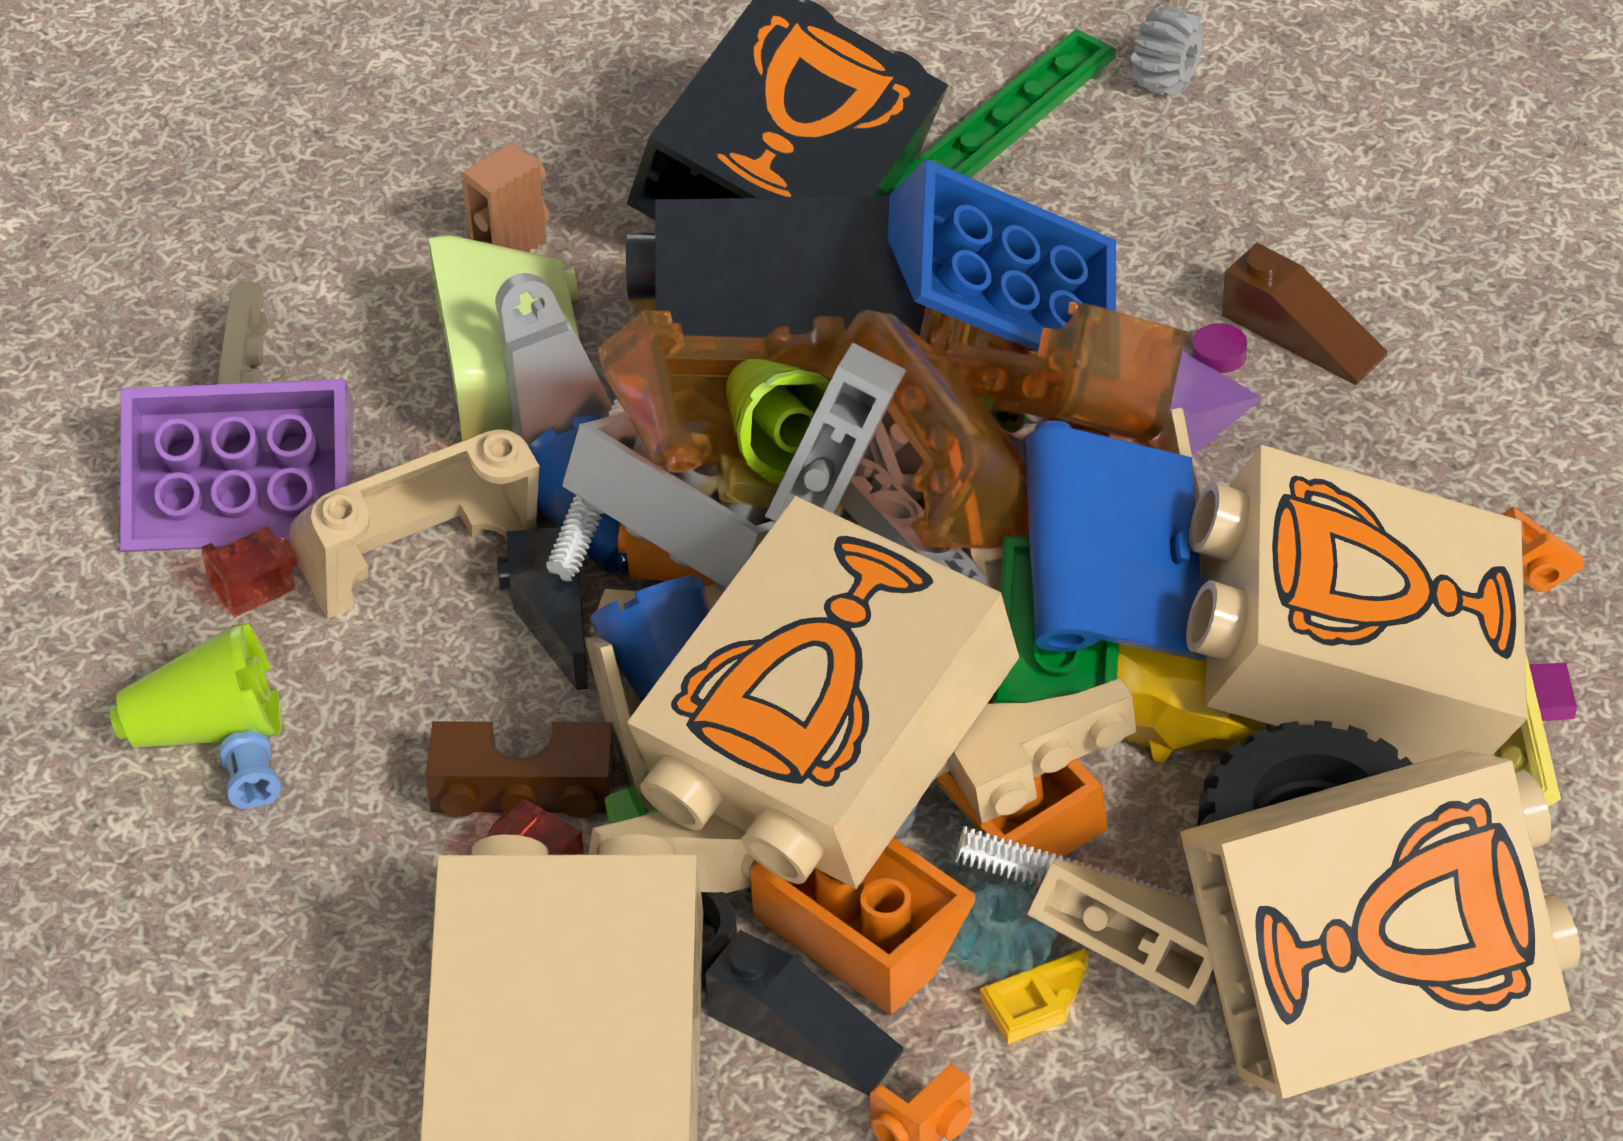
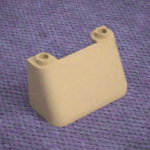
M500 429L485 432L331 491L320 497L297 515L291 523L289 538L292 555L327 618L333 617L354 608L353 586L356 581L360 582L368 578V565L362 556L363 553L458 516L461 517L471 537L482 534V529L503 535L507 542V531L536 529L539 464L527 443L519 435Z

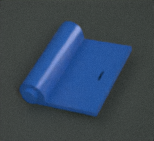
M1047 421L1038 424L1035 427V431L1028 433L1024 437L1035 644L1047 651L1071 652L1087 648L1100 640L1195 660H1202L1207 657L1191 652L1186 643V630L1190 610L1198 591L1202 587L1199 553L1193 552L1189 545L1190 523L1196 505L1192 457L1073 429L1068 423L1063 421Z

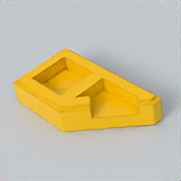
M1085 948L980 988V999L1007 1044L1066 1021L1088 967L1089 955Z

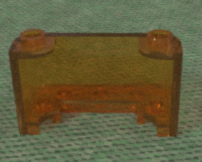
M645 310L603 343L598 351L603 375L653 462L666 466L668 472L680 473L696 469L699 466H748L738 448L726 395L727 379L737 365L749 359H763L814 371L831 380L849 346L842 317L818 316L812 321L814 331L803 335L790 334L789 327H778L765 338L683 335L681 324L672 322L670 311Z
M869 310L859 313L848 327L824 368L822 375L830 380L832 379L839 363L852 343L906 369L887 411L924 460L910 482L915 491L923 492L924 517H916L911 524V528L923 545L926 547L992 549L1003 547L1004 535L1029 537L1025 458L960 371L892 313Z

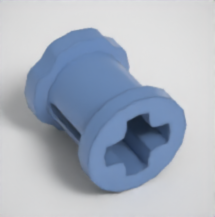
M251 730L235 732L226 737L219 745L221 765L228 771L230 777L226 788L230 803L239 809L273 803L280 795L282 786L278 774L270 767L269 760L272 757L269 738L263 733Z

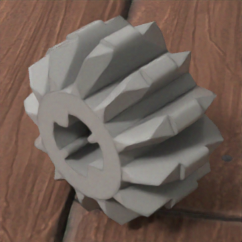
M1160 7L1158 10L1152 9L1147 14L1146 21L1139 25V34L1137 39L1134 40V52L1130 57L1131 62L1134 63L1131 70L1132 78L1137 80L1138 86L1148 88L1149 92L1160 95L1166 93L1175 96L1178 92H1185L1189 87L1190 80L1196 77L1197 66L1202 62L1200 58L1201 51L1205 46L1202 40L1204 27L1203 24L1199 23L1198 16L1188 14V11L1171 7V9Z

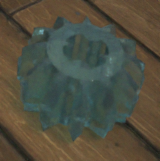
M1005 873L999 883L995 885L979 878L975 886V892H973L975 894V903L953 941L955 942V952L958 955L959 962L972 961V967L977 977L989 970L990 966L995 967L996 974L1000 980L1005 979L1009 973V968L1015 967L1016 971L1021 973L1031 970L1033 962L1046 963L1047 958L1051 954L1053 939L1057 937V930L1027 915L1037 893H1034L1032 884L1029 885V879L1016 886L1010 883Z

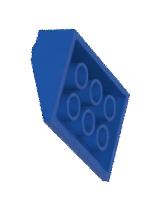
M927 159L890 194L888 242L915 302L1107 381L1116 376L1115 239Z

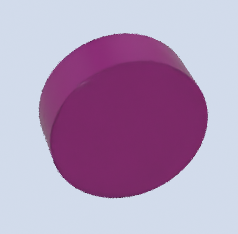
M1224 323L1209 324L1200 328L1195 333L1192 344V356L1220 373L1232 372L1240 368L1246 361L1247 338L1235 326Z

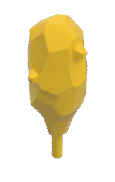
M1119 644L1117 679L1121 678L1132 694L1136 732L1124 739L1151 748L1154 762L1164 764L1173 752L1229 749L1237 743L1245 745L1246 737L1264 728H1268V723L1205 706L1207 657L1202 660H1195Z

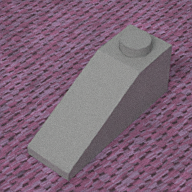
M855 343L851 344L823 395L765 517L776 522L795 496L833 514L835 513L906 369Z

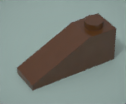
M1256 242L1225 270L1223 317L1354 385H1357L1387 356L1388 351L1302 265Z

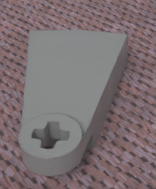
M521 273L508 278L497 292L495 305L499 316L513 433L519 435L529 446L543 433L553 427L558 435L575 428L571 419L598 415L602 418L609 417V411H612L611 407L613 404L574 329L566 320L551 289L540 277L534 274ZM528 292L533 299H538L531 303L532 312L527 315H523L518 308L513 309L520 305V295Z

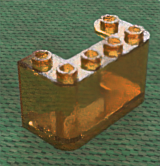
M1070 302L1068 313L1074 316L1068 324L1060 329L1043 327L1039 350L1036 352L926 307L913 364V380L918 391L929 397L1039 423L1063 421L1068 423L1071 428L1137 441H1150L1162 431L1169 415L1187 331L1090 304Z

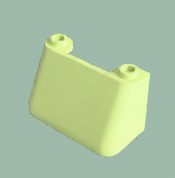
M454 235L430 237L428 241L439 321L443 325L450 362L454 396L458 406L461 439L464 441L498 429L513 432L499 316L495 305L497 292L508 278L516 274L530 273L540 277L553 292L566 320L572 326L579 339L571 301L579 300L574 268L564 270L561 259ZM528 292L520 295V305L513 309L518 308L523 315H527L532 312L531 303L538 299H533Z

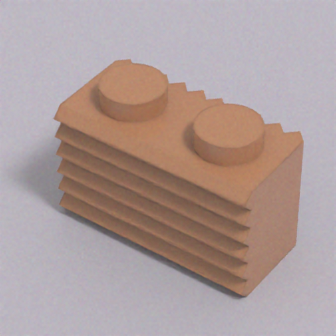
M511 143L460 173L463 178L461 183L464 189L462 191L465 195L463 199L466 203L464 208L467 211L465 216L468 219L466 224L469 227L466 230L470 235L467 237L468 239L530 252L531 249H538L539 244H546L545 223L550 220V213L543 201L541 184L546 180V172L537 157L527 154Z

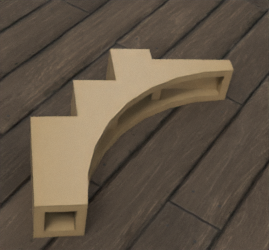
M1119 678L1072 695L1028 703L986 704L934 780L950 772L981 824L1001 815L1013 814L1025 804L1037 799L1035 777L1044 773L1056 772L1064 768L1069 762L1100 748L1112 747L1125 737L1136 732L1132 694L1122 679Z

